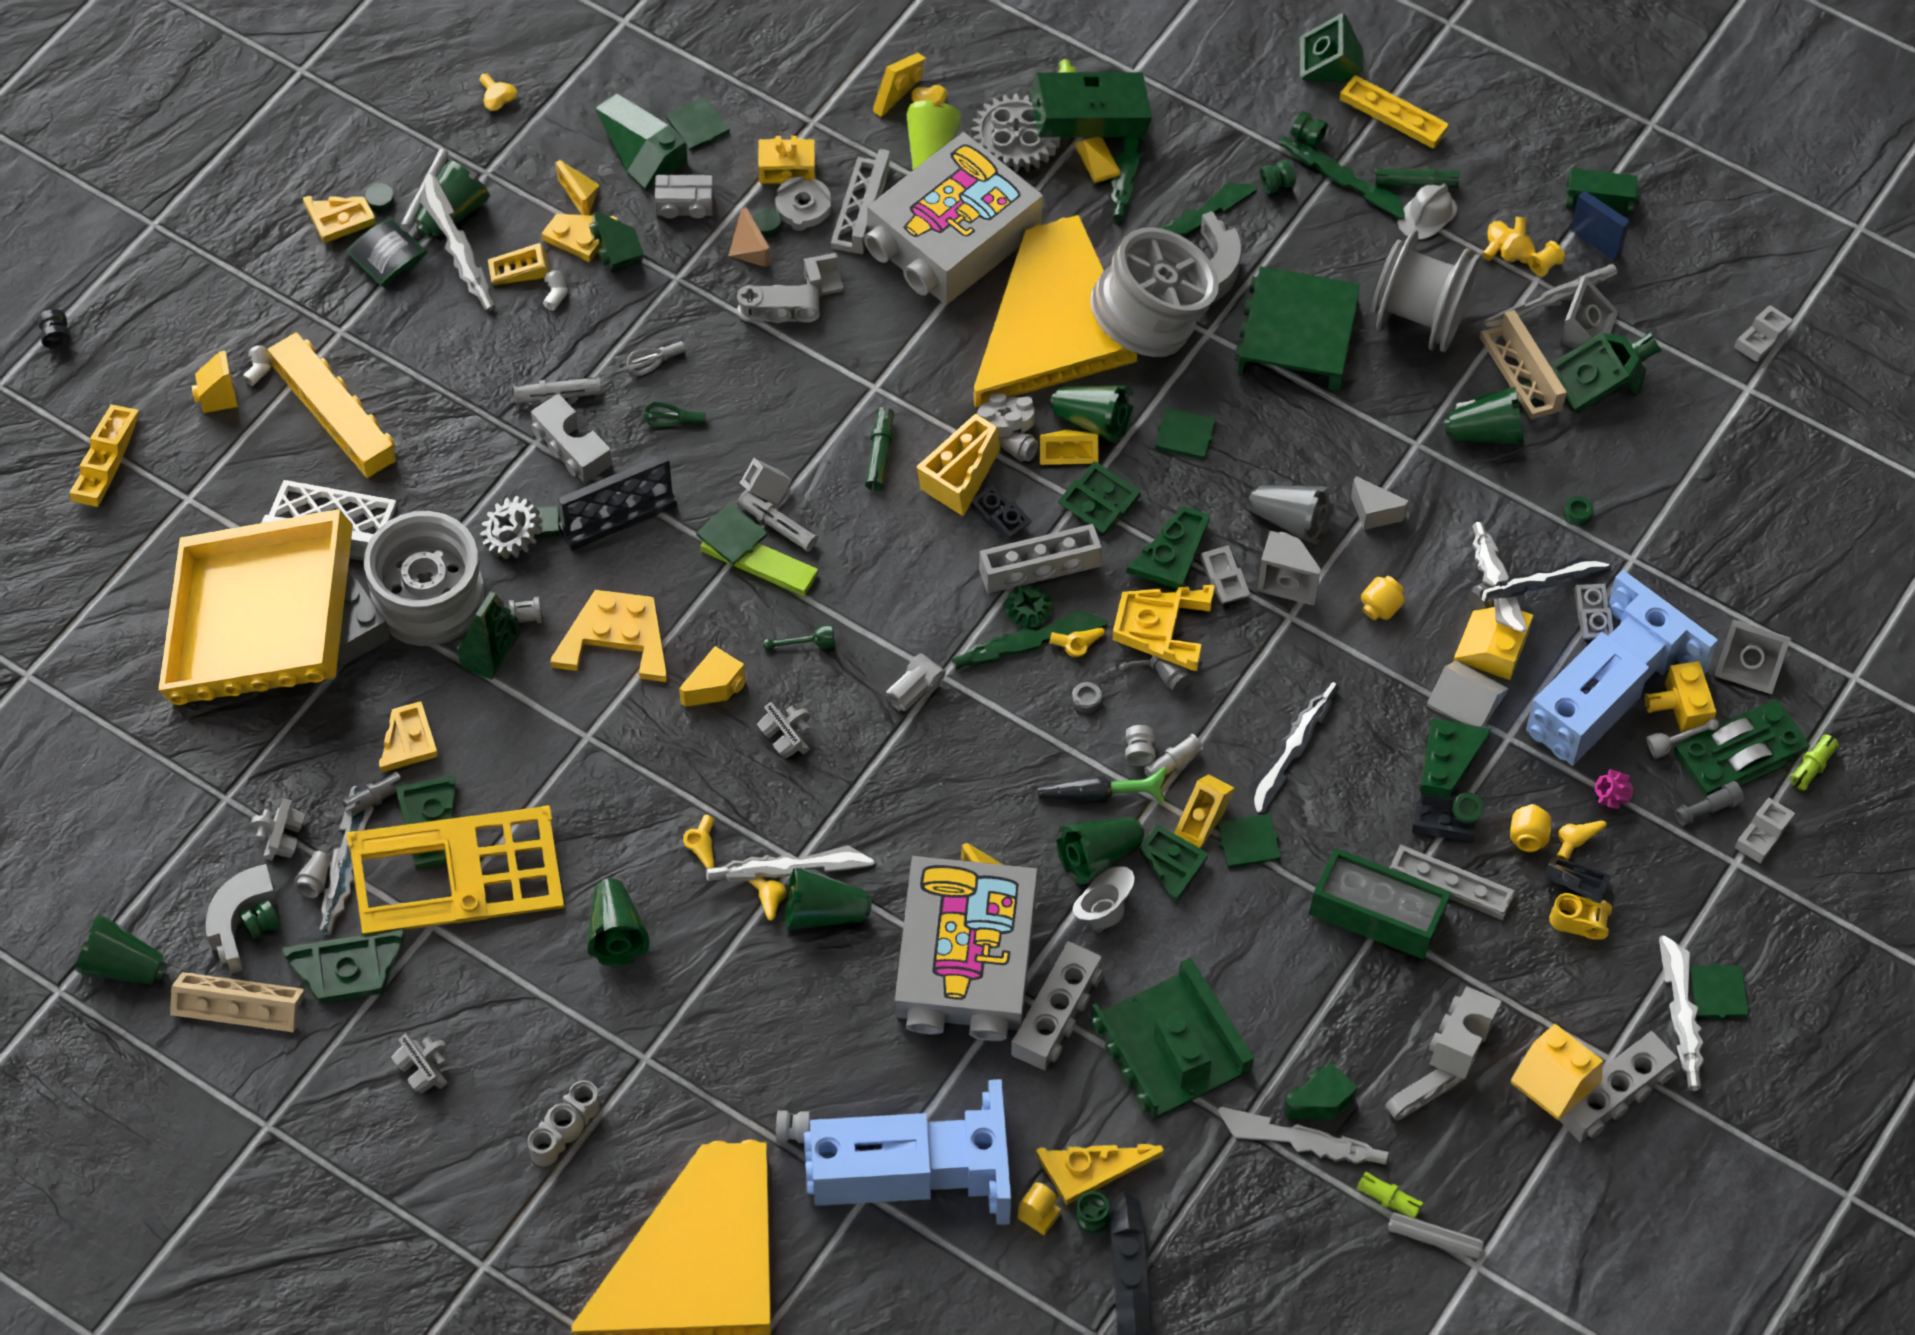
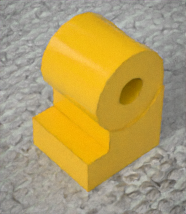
M1038 1182L1035 1183L1019 1204L1018 1219L1045 1235L1061 1214V1209L1054 1205L1058 1200L1057 1196L1047 1186Z

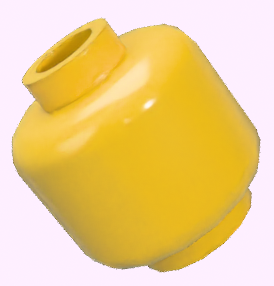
M1390 576L1385 578L1376 577L1361 594V601L1365 605L1362 610L1373 620H1376L1378 617L1383 620H1389L1405 601L1403 592L1405 590Z
M1528 805L1517 809L1512 816L1510 838L1513 843L1521 850L1527 852H1534L1546 846L1550 839L1552 824L1549 813L1537 805Z

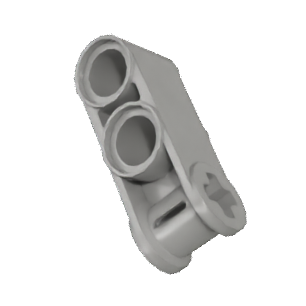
M748 285L742 287L737 294L739 303L737 314L744 322H813L820 316L819 290L813 285ZM749 293H751V300H748Z

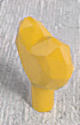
M487 73L481 75L479 80L487 89L484 95V104L489 111H497L505 103L516 98L518 91L515 86L502 82L495 83Z
M934 85L930 88L916 87L912 91L914 103L934 101L933 106L941 107L947 97L946 89L941 85Z
M1516 217L1514 234L1507 238L1501 248V256L1506 262L1519 260L1522 263H1528V257L1536 253L1532 240L1526 235L1527 218Z
M1502 221L1491 223L1487 232L1490 244L1482 253L1483 258L1491 261L1497 252L1501 250L1507 238L1514 234L1515 229L1508 228Z

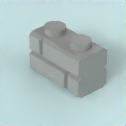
M656 175V216H663L665 218H674L676 216L703 218L704 216H712V175Z

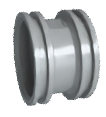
M1154 227L1140 228L1132 231L1123 239L1112 258V264L1103 271L1093 287L1090 304L1097 323L1115 342L1141 355L1163 357L1176 353L1185 345L1196 326V320L1206 313L1218 293L1219 282L1211 261L1192 242L1179 234Z
M414 511L387 521L374 533L368 542L364 553V569L371 600L386 619L389 634L404 643L418 646H433L449 642L463 635L469 629L476 613L484 602L485 593L479 569L478 550L469 530L457 519L433 511ZM456 567L459 569L458 572L451 573Z

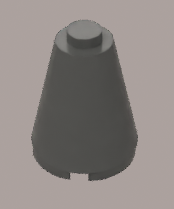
M1260 485L1257 490L1254 489L1252 491L1249 505L1252 506V511L1256 515L1298 538L1316 545L1321 541L1317 539L1319 534H1326L1334 510V502L1329 501V494H1334L1331 488L1325 486Z

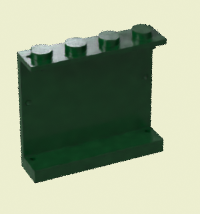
M1260 266L1258 277L1252 276L1249 293L1254 294L1253 299H1247L1244 315L1249 316L1248 322L1242 321L1239 338L1244 339L1243 345L1237 344L1234 360L1239 361L1238 373H1243V368L1247 365V361L1328 375L1330 376L1328 389L1340 391L1358 303L1360 284Z
M1191 957L1180 962L1179 974L1103 1011L1100 1010L1097 1003L1092 1005V1015L1089 1020L1094 1033L1097 1036L1101 1034L1106 1042L1105 1049L1112 1061L1117 1060L1122 1068L1120 1073L1127 1086H1133L1137 1093L1136 1100L1143 1112L1148 1111L1153 1120L1252 1072L1253 1055ZM1185 1008L1212 1061L1209 1077L1180 1088L1154 1038L1155 1019Z

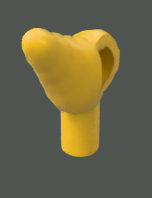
M1095 628L1087 631L1073 632L1068 636L1052 632L1049 644L1065 647V651L1069 656L1078 658L1084 656L1087 648L1105 634V629Z
M709 815L703 816L698 829H690L683 836L684 846L698 856L706 869L714 868L712 838L709 833L715 819Z
M1597 821L1588 824H1566L1558 832L1560 842L1563 844L1556 857L1568 860L1574 848L1582 846L1591 837L1601 832L1606 827V822Z
M763 877L748 880L759 890V898L763 904L767 919L774 920L780 902L787 895L786 888L781 882L766 881Z

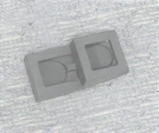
M1769 305L1755 318L1752 326L1737 339L1734 348L1758 362L1782 337L1792 324L1793 319Z
M1229 545L1201 553V562L1211 585H1215L1214 592L1221 604L1250 596L1241 568L1237 569Z
M1768 798L1755 814L1751 824L1737 840L1734 848L1761 864L1795 813Z

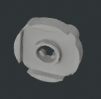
M795 177L784 182L777 191L776 212L780 215V219L786 224L791 225L794 230L802 231L807 227L815 226L824 221L831 213L830 192L826 185L813 178L812 182L804 180V177ZM800 199L804 202L809 200L807 205L798 204Z
M996 393L991 395L989 401L984 403L977 411L978 416L997 427L998 437L1013 436L1012 431L1020 428L1023 433L1029 430L1036 420L1033 401L1030 397H1006L1003 393Z

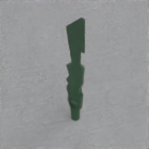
M1145 136L1124 137V153L1116 156V162L1121 175L1114 177L1111 182L1113 188L1111 200L1114 204L1113 219L1115 221H1122L1124 219L1125 210L1129 206L1134 190V185H1131L1136 177L1141 155L1137 153L1138 140H1144Z
M1286 136L1281 138L1279 146L1288 150L1295 158L1310 168L1318 169L1326 177L1344 188L1350 186L1365 194L1363 199L1401 220L1405 218L1399 195L1356 178L1353 169L1340 166L1336 159L1329 158L1324 152L1316 151L1309 145L1294 142Z
M1226 183L1197 211L1185 210L1181 218L1170 219V223L1160 226V229L1171 231L1182 237L1201 227L1203 214L1211 211L1215 213L1220 209L1223 212L1227 211L1256 192L1257 186Z
M1077 610L1037 631L1024 627L1015 635L1004 633L1002 637L990 638L985 644H975L968 652L952 657V664L956 669L966 665H980L997 661L1004 655L1019 654L1041 648L1042 642L1050 640L1052 632L1068 636L1073 632L1106 627L1108 621L1082 610Z

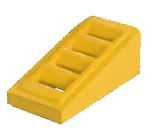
M541 243L488 259L493 285L545 278V275L550 272L548 256ZM527 262V266L523 267L522 263ZM512 264H515V270L511 269ZM499 266H504L505 273L500 274Z

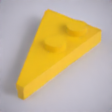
M1138 1144L1137 1148H1117V1145L1090 1146L1086 1149L1068 1147V1150L1046 1151V1148L1036 1150L1037 1159L1066 1205L1079 1199L1083 1194L1095 1191L1164 1154V1149L1161 1145L1153 1146L1151 1144Z

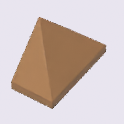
M743 208L739 215L728 256L764 267L771 265L770 248L748 209Z

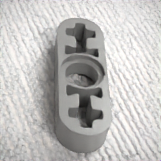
M1438 1068L1393 1096L1387 1102L1386 1108L1395 1120L1403 1119L1459 1084L1463 1078Z

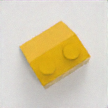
M1495 607L1473 611L1453 661L1457 660L1464 665L1510 680L1528 637L1533 615L1521 611L1526 624V632H1519L1496 622Z
M1554 1024L1532 1044L1512 1077L1511 1083L1559 1121L1602 1082L1603 1060L1558 1025Z

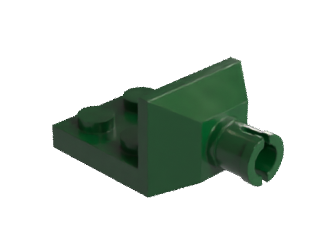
M1602 332L1550 364V367L1566 390V397L1578 414L1626 383L1635 396L1640 394L1646 373L1643 362L1662 350L1651 332L1646 333L1645 336L1632 343H1629L1626 337Z

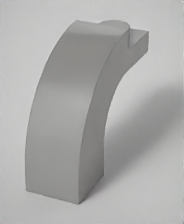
M1213 211L1202 215L1201 233L1215 255L1210 260L1217 273L1219 282L1218 293L1213 301L1215 302L1223 297L1236 281L1239 271L1241 243L1236 229L1233 228L1226 231L1224 223L1221 220L1218 221Z
M266 864L247 869L228 880L217 891L207 911L206 933L211 950H218L221 964L228 963L231 974L243 971L235 940L237 928L241 923L239 914L245 910L253 911L258 907L259 903L266 899L272 906L277 905Z

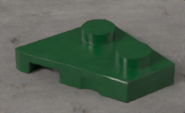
M1157 823L1140 846V853L1174 903L1179 901L1208 860L1207 852Z

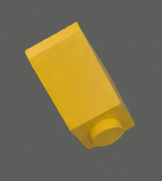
M220 351L195 373L197 385L192 386L195 403L201 402L203 413L238 407L226 351Z
M715 646L679 688L681 704L687 707L727 701L734 692L738 693L746 682L744 664Z
M1209 774L1198 780L1174 834L1201 848L1223 816L1235 788Z

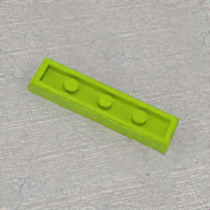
M704 541L701 543V552L729 563ZM760 543L753 548L752 553H747L733 565L801 596L806 595L818 575L817 568Z

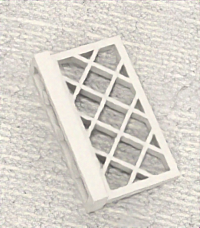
M284 480L269 515L264 516L262 523L287 519L277 517L287 511H290L293 517L327 512L334 508L340 509L353 524L349 558L364 561L365 550L374 534L361 531L373 526L378 530L387 521L391 520L397 503L396 500ZM290 491L300 493L302 497L289 502L286 495ZM324 497L328 498L330 502L317 506L313 500ZM352 502L357 503L358 507L346 512L341 505ZM308 503L312 509L299 515L295 508ZM377 507L386 509L385 513L375 517L370 512V510ZM364 513L368 520L356 525L351 518Z

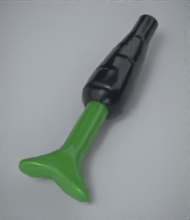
M1162 767L1152 776L1142 780L1111 782L1107 777L1096 776L1051 786H1039L1038 794L1039 798L1101 801L1107 800L1115 793L1147 792L1160 803H1163L1164 794L1160 787L1165 779L1167 770L1165 767Z

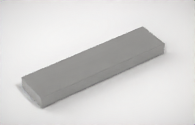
M1401 844L1389 868L1451 892L1449 899L1500 920L1504 919L1515 894V890Z

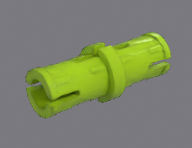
M1823 735L1815 748L1804 755L1803 763L1790 776V781L1794 786L1800 778H1803L1797 788L1805 790L1815 775L1823 772L1827 765V760L1839 748V743L1835 738L1827 747L1828 741L1832 736Z
M1365 1172L1357 1187L1358 1191L1381 1202L1382 1207L1386 1209L1390 1207L1416 1219V1215L1419 1214L1423 1206V1202L1398 1190L1399 1186L1394 1183L1389 1185L1369 1172Z

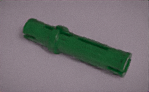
M1376 167L1375 176H1387V178L1376 177L1375 185L1441 186L1445 184L1447 187L1459 189V180H1448V178L1459 179L1460 170L1438 171L1432 167H1429V170Z
M886 407L876 410L875 429L871 431L870 436L872 447L865 486L871 490L872 484L875 481L874 491L882 490L884 487L889 444L893 441L891 430L895 412L889 408L884 418Z

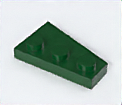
M1432 718L1420 793L1450 798L1464 777L1466 769L1475 760L1482 745L1489 739L1491 729Z

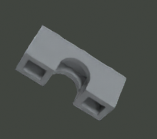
M559 393L530 411L532 419L530 427L532 432L538 439L543 438L546 441L551 453L556 458L560 457L565 462V466L572 476H578L586 483L612 466L611 449L594 431L579 438L569 436L571 432L578 428L576 412Z
M1467 986L1461 997L1455 995L1448 1011L1451 1016L1445 1014L1439 1027V1032L1442 1033L1436 1032L1429 1046V1050L1433 1051L1430 1065L1465 1079L1475 1061L1481 1041H1485L1494 1024L1501 1000Z

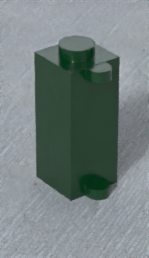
M1570 168L1565 207L1576 208L1578 196L1585 191L1616 212L1632 215L1634 204L1640 203L1642 188L1637 187V175Z

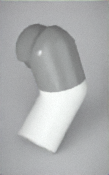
M558 270L548 272L544 278L545 282H549L547 285L551 288V292L543 301V304L552 311L556 309L568 293L565 277Z
M261 345L254 346L249 350V356H252L253 367L243 375V379L250 386H254L271 368L268 350Z

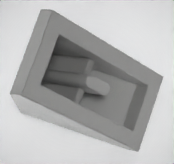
M1357 476L1355 477L1351 498L1363 530L1404 520L1408 500Z

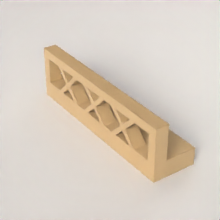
M1516 311L1505 312L1501 326L1481 331L1480 339L1510 387H1516L1518 400L1530 419L1561 411L1567 393ZM1503 336L1507 344L1506 346L1496 344L1491 338ZM1505 356L1517 359L1520 363L1519 366L1507 364L1504 360ZM1518 376L1530 380L1533 384L1532 387L1519 384L1517 381ZM1531 397L1542 400L1545 406L1534 408L1530 401Z
M182 972L171 988L170 1015L294 1032L297 1028L298 1006L304 999L305 989Z

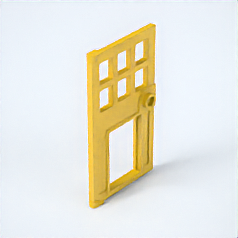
M550 805L347 832L346 839L349 851H351L362 935L401 928L408 930L564 908L551 828ZM538 822L540 840L513 842L511 825ZM503 827L505 844L478 847L475 830ZM445 850L452 897L368 908L362 866L363 860ZM542 850L545 867L517 870L515 853ZM507 855L509 872L482 875L480 857ZM547 878L549 895L522 899L519 881ZM511 882L514 900L486 903L484 885Z

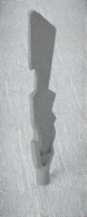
M1225 1107L1218 1109L1220 1117L1236 1139L1290 1142L1297 1153L1312 1151L1319 1158L1327 1156L1335 1162L1348 1160L1358 1164L1371 1161L1384 1165L1387 1162L1388 1152L1373 1149L1366 1143L1342 1136V1139L1335 1138L1325 1132L1298 1124L1293 1128H1286L1270 1124L1271 1118Z

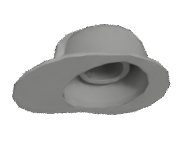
M1427 185L1422 187L1416 196L1403 208L1405 218L1403 220L1398 218L1399 229L1406 236H1409L1412 230L1417 229L1419 232L1418 239L1420 240L1430 238L1438 233L1454 218L1457 211V206L1448 192L1447 185Z
M1120 866L1104 871L1075 901L1072 908L1074 916L1080 920L1087 921L1093 931L1097 933L1118 923L1124 915V900L1134 887L1135 877L1133 872L1127 867Z

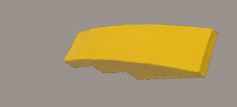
M110 405L90 438V449L80 464V476L69 492L71 502L95 507L99 506L126 451L139 415L138 410Z

